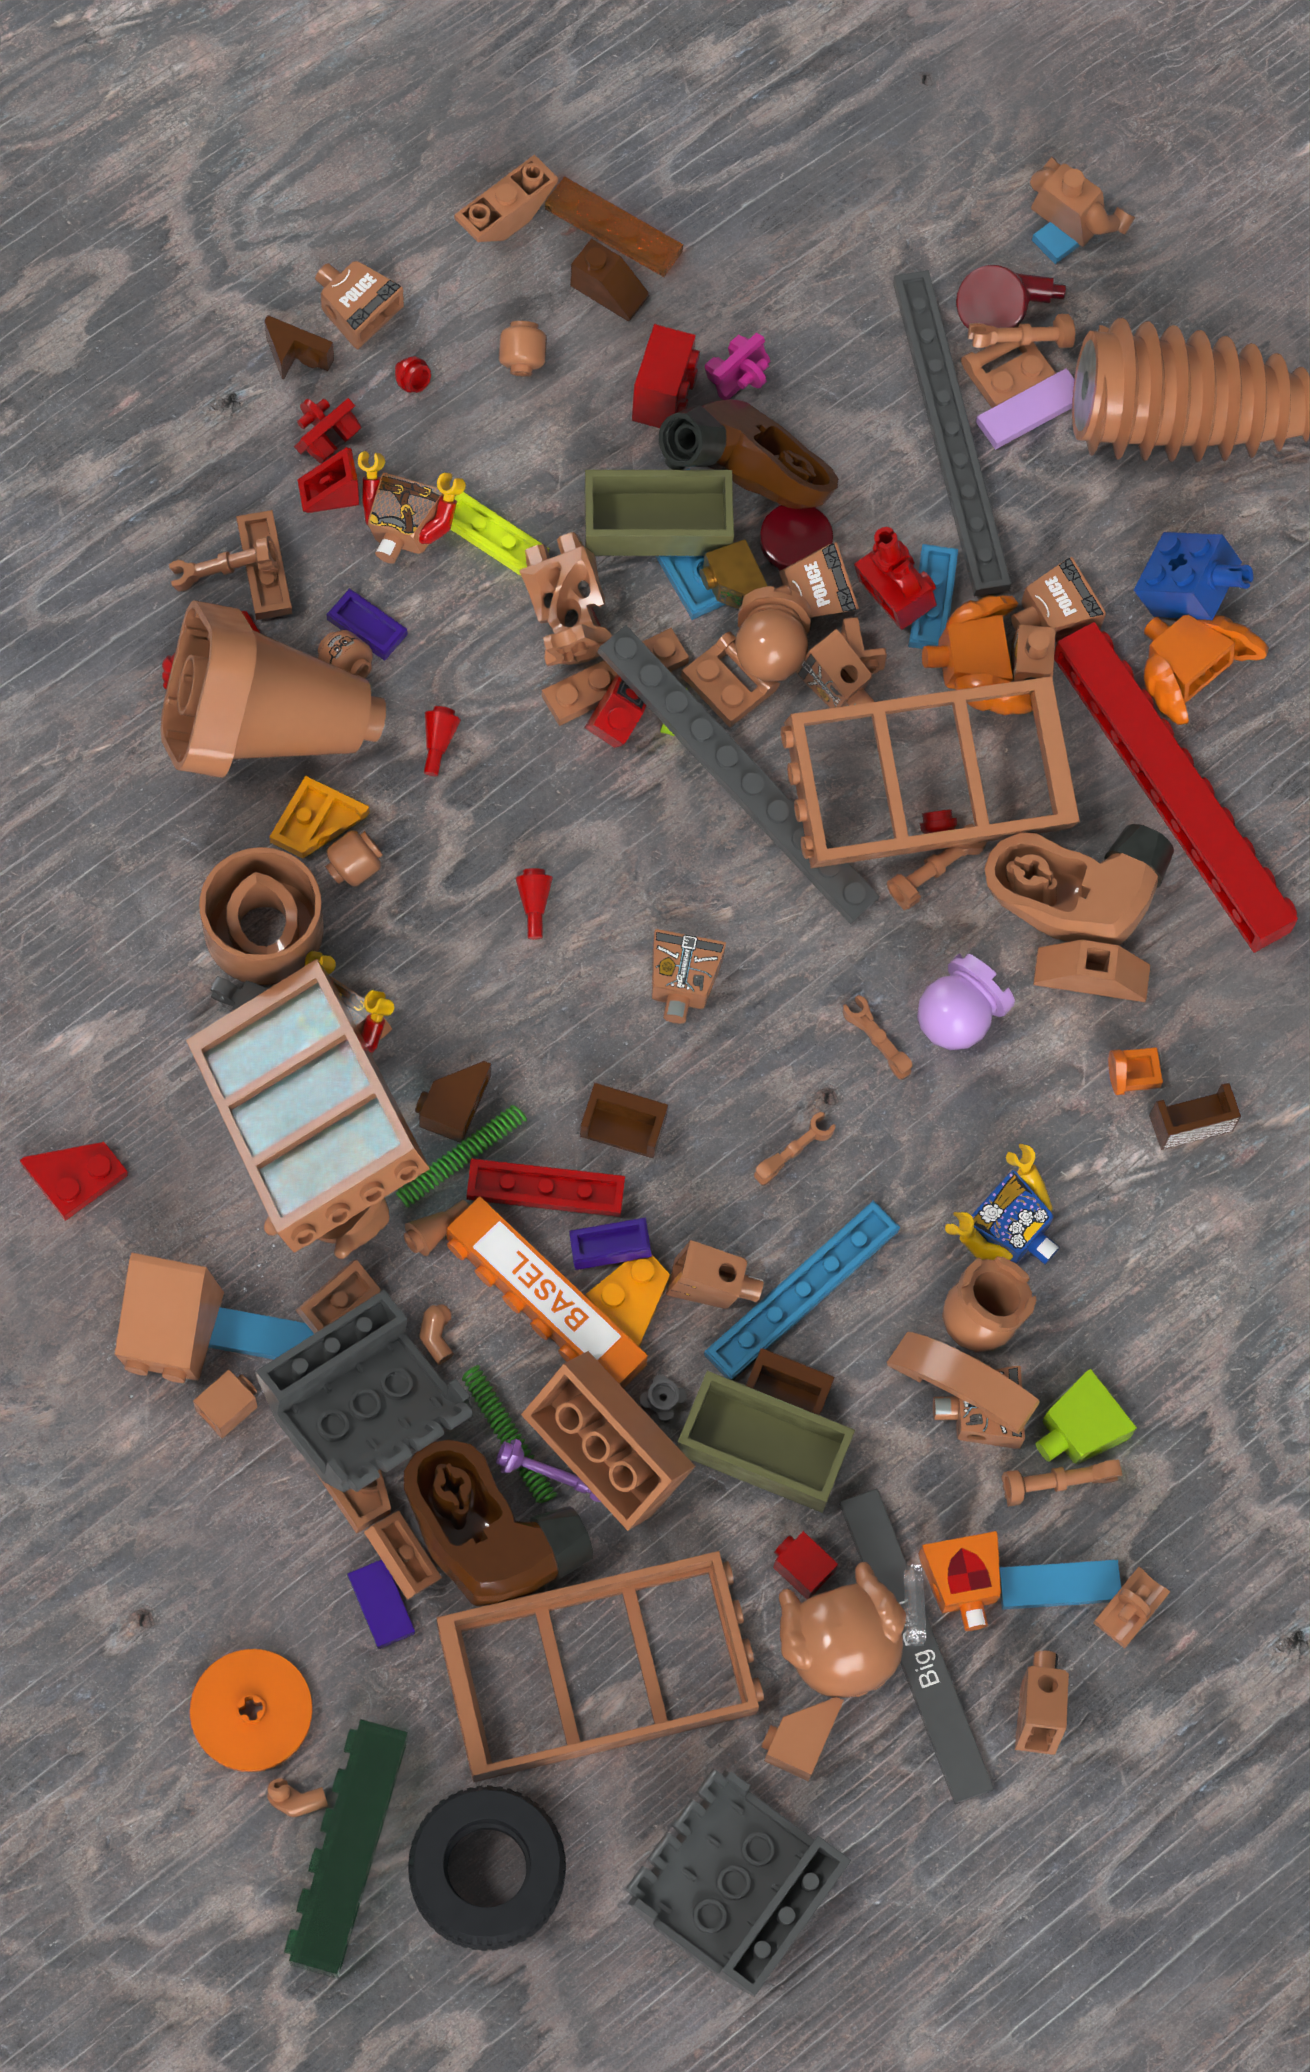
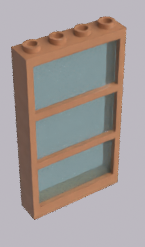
M317 959L186 1040L277 1234L294 1253L310 1245L319 1237L344 1224L353 1216L378 1203L390 1193L412 1182L430 1169L334 981Z

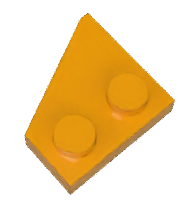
M305 776L269 836L270 843L304 859L365 819L370 813L369 806Z
M653 1255L649 1258L626 1261L586 1293L585 1296L640 1347L649 1323L657 1309L658 1302L667 1286L670 1274Z

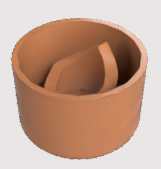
M249 848L226 857L207 876L201 890L199 903L204 938L211 957L228 975L239 981H250L258 985L277 984L303 968L309 952L319 951L324 934L321 894L314 875L298 858L274 848ZM259 907L277 909L286 919L282 936L276 943L267 947L257 946L248 940L240 926L243 916L250 910Z

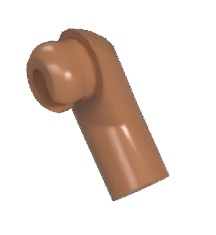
M282 1778L274 1779L268 1785L267 1798L271 1805L290 1817H299L328 1807L322 1787L300 1793L289 1786L288 1782Z

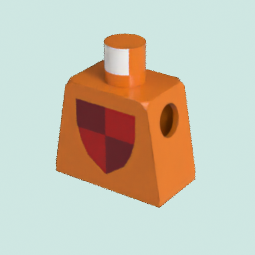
M997 1531L922 1545L918 1553L919 1559L941 1612L948 1613L960 1610L965 1631H974L987 1627L988 1622L984 1606L997 1603L1001 1594Z

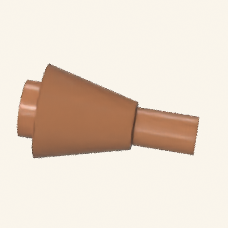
M461 1200L445 1212L441 1211L406 1223L404 1240L408 1247L414 1253L420 1252L422 1255L428 1256L447 1234V1227L469 1207V1204L465 1200Z

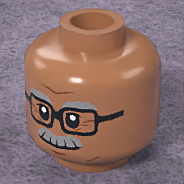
M340 630L329 633L323 638L318 647V659L365 679L372 669V649L351 631Z

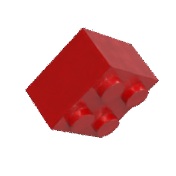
M657 324L653 325L634 384L632 421L661 428L662 423L668 416L687 409L689 399L686 398L689 389L693 390L698 374L696 367L700 351L695 349L696 335Z

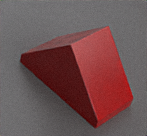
M344 448L297 479L303 512L312 513L359 505L358 480L351 448Z

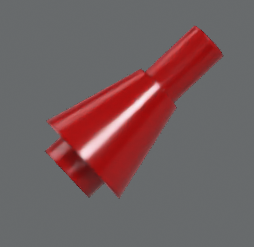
M434 706L433 711L425 712L426 749L428 750L424 774L438 776L442 755L445 754L461 722V719L455 716V710L451 708Z
M524 869L523 875L517 876L515 879L525 915H527L528 939L538 940L543 938L542 915L545 913L553 877L545 875L544 869Z

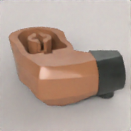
M1131 824L1126 826L1104 857L1105 860L1099 863L1080 852L1065 849L1037 833L1020 832L1001 840L992 849L984 869L987 886L992 896L1004 908L1037 930L1052 938L1064 941L1087 940L1120 946L1133 933L1148 911L1156 888H1159L1163 882L1174 853V848L1170 841L1160 832L1144 825Z

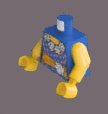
M1019 1143V1148L1022 1150V1158L1018 1160L1015 1153L1008 1152L1006 1154V1161L1010 1165L1019 1167L1018 1171L1012 1170L972 1215L967 1212H954L953 1215L959 1220V1227L955 1224H946L945 1231L949 1235H960V1241L977 1259L995 1260L998 1256L1017 1264L1029 1251L1046 1265L1060 1248L1044 1234L1054 1218L1052 1214L1053 1207L1045 1183L1036 1165L1033 1164L1035 1160L1034 1150L1028 1145Z

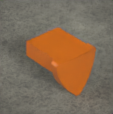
M1157 1047L1123 1051L1119 1049L1109 1052V1075L1115 1095H1124L1125 1091L1161 1088L1163 1080Z

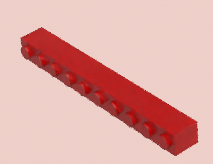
M1093 622L1057 641L1054 651L1055 662L1253 953L1291 933L1298 920L1294 904L1288 897L1282 896L1276 887L1273 873L1267 867H1263L1255 856V849L1251 841L1247 837H1242L1238 832L1231 812L1226 807H1221L1214 797L1215 793L1211 783L1205 777L1201 778L1194 767V760L1189 751L1179 746L1174 738V732L1170 723L1164 718L1161 719L1155 711L1150 694L1145 689H1140L1134 680V674L1130 665L1125 660L1121 661L1114 651V645L1110 636L1105 631L1101 632L1096 623Z

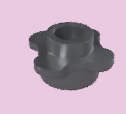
M657 1375L654 1377L648 1392H643L640 1395V1404L644 1408H651L655 1411L661 1421H669L673 1418L675 1408L686 1401L687 1393L683 1388H678L666 1375ZM660 1395H666L667 1400L661 1401Z

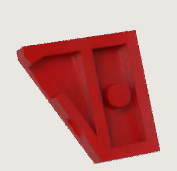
M105 1142L41 1153L20 1159L22 1167L65 1221L128 1176L125 1167Z

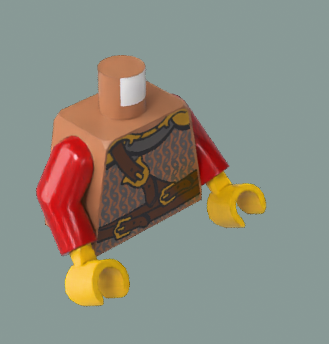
M367 451L360 453L358 465L363 471L367 472V476L363 477L362 487L365 522L369 526L375 540L380 543L375 552L380 560L394 564L402 549L420 554L425 551L429 544H432L450 531L457 501L454 499L455 495L463 493L466 486L462 478H455L451 488L452 474L442 473L437 480L438 488L384 472L381 477H378V471L382 470L385 465L384 456L381 453H375V462L371 467L368 463L369 453Z
M311 951L307 954L305 966L317 959L328 974L334 971L336 962L331 956L322 955L321 952ZM331 977L370 1053L374 1052L378 1047L379 1041L392 1030L384 1016H389L393 1013V1002L385 999L386 995L384 992L375 990L369 991L364 999ZM326 998L306 1009L298 1021V1028L309 1041L302 1050L341 1027ZM346 1039L304 1066L314 1071L328 1057L341 1067H348L357 1058Z

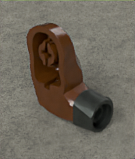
M728 399L709 402L704 405H695L668 416L659 430V445L665 457L664 461L672 470H684L686 467L732 470V481L745 490L762 495L787 508L805 509L822 506L838 488L839 479L824 460L809 451L781 425L745 401Z
M449 1439L432 1442L422 1450L414 1453L404 1469V1491L431 1557L453 1580L469 1602L475 1606L496 1604L528 1595L554 1579H561L593 1559V1548L588 1532L578 1513L570 1506L530 1518V1522L516 1521L509 1504L496 1487L485 1456L471 1444Z

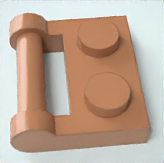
M997 342L976 354L970 352L961 358L964 370L991 408L1056 374L1034 342H1031L1030 345H1019L1018 342ZM1016 348H1019L1022 352V355L988 373H985L982 366Z
M727 632L721 636L715 645L685 667L681 673V677L729 727H732L770 697L780 686L779 681L764 682L748 674L742 668L735 649L736 637L732 632ZM727 654L758 687L750 692L720 659Z

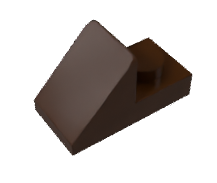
M267 315L265 319L266 339L283 380L295 358L299 359L307 367H318L329 371L334 361L332 341Z

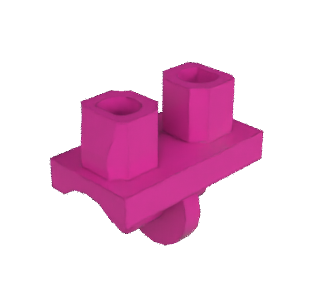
M755 333L748 339L738 334L730 341L728 346L730 357L724 361L719 357H713L705 364L707 378L716 385L718 396L721 399H730L740 389H745L749 384L758 389L767 382L763 371L769 367L771 361L764 349L765 339L762 335Z

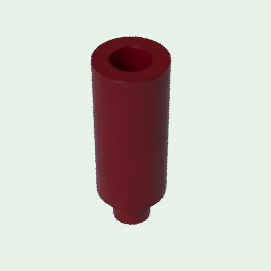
M1016 273L1024 282L1030 294V301L1050 304L1051 298L1064 300L1066 285L1053 284L1054 278Z

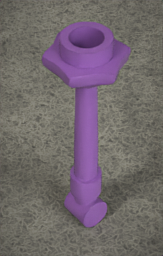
M514 1439L510 1443L504 1441L496 1458V1464L501 1465V1473H510L523 1466L572 1486L576 1491L584 1494L586 1492L590 1493L592 1500L601 1502L578 1476L525 1457L520 1440Z

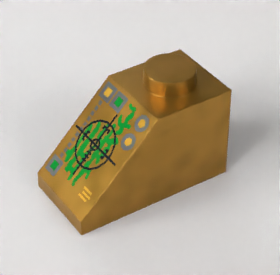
M746 539L705 553L700 576L707 590L712 589L717 601L739 609L745 595L755 589L767 587V583Z

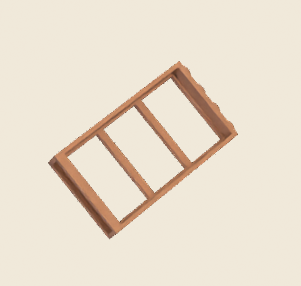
M1052 676L790 714L784 722L785 726L781 727L782 744L785 749L789 748L791 763H788L787 766L788 778L791 785H796L798 799L794 801L795 816L798 822L803 823L805 836L801 837V849L804 858H809L811 868L1002 840L1020 832L1041 834L1068 830L1080 822ZM1030 694L1053 815L989 824L966 703ZM952 705L975 827L908 836L886 714ZM872 717L894 839L827 849L804 726Z
M716 1551L436 1617L473 1782L756 1715L759 1709L758 1702L764 1701V1696L759 1678L752 1679L748 1663L754 1662L753 1652L749 1639L741 1638L738 1624L744 1623L739 1600L732 1601L728 1585L734 1584L729 1561L722 1562L720 1552ZM709 1574L741 1704L668 1721L636 1591ZM622 1594L654 1724L580 1742L549 1611ZM536 1615L567 1745L492 1763L462 1632Z

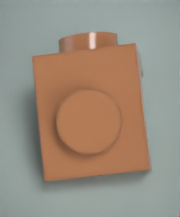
M858 617L843 619L840 634L870 673L873 675L883 670L887 658L886 648L864 650Z

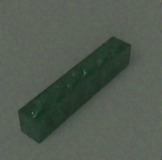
M360 1719L357 1730L352 1728L349 1730L344 1747V1752L350 1754L346 1769L338 1768L332 1792L338 1793L334 1809L326 1808L320 1832L327 1834L322 1849L315 1847L308 1869V1872L315 1873L311 1888L302 1889L296 1912L303 1915L298 1930L291 1928L284 1953L290 1954L289 1962L293 1967L339 1979L407 1746L408 1732Z

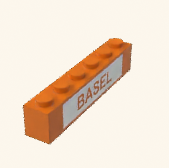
M480 1196L447 1227V1240L449 1241L447 1246L450 1251L462 1261L467 1258L476 1267L474 1271L484 1284L489 1287L494 1284L505 1294L502 1296L504 1302L514 1312L519 1314L523 1311L532 1320L530 1325L541 1338L547 1340L550 1337L560 1347L558 1352L566 1362L589 1351L623 1389L647 1366L648 1355Z

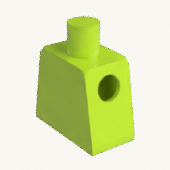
M1089 1369L1046 1413L1042 1421L1050 1433L1038 1440L1035 1445L1042 1457L1048 1462L1065 1451L1073 1463L1080 1464L1127 1441L1132 1437L1137 1427L1095 1373Z

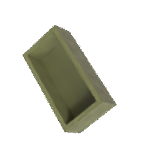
M585 470V547L594 553L595 556H705V553L733 544L732 470Z
M707 1371L678 1439L677 1447L692 1461L823 1513L855 1430Z

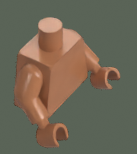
M1051 157L1044 167L1031 177V187L1034 191L1038 192L1031 209L1048 222L1053 223L1082 247L1095 234L1102 235L1116 231L1126 234L1135 219L1134 216L1124 212L1119 207L1116 208L1113 215H1107L1101 189L1086 179L1080 170L1073 169L1064 163L1060 165L1054 157Z

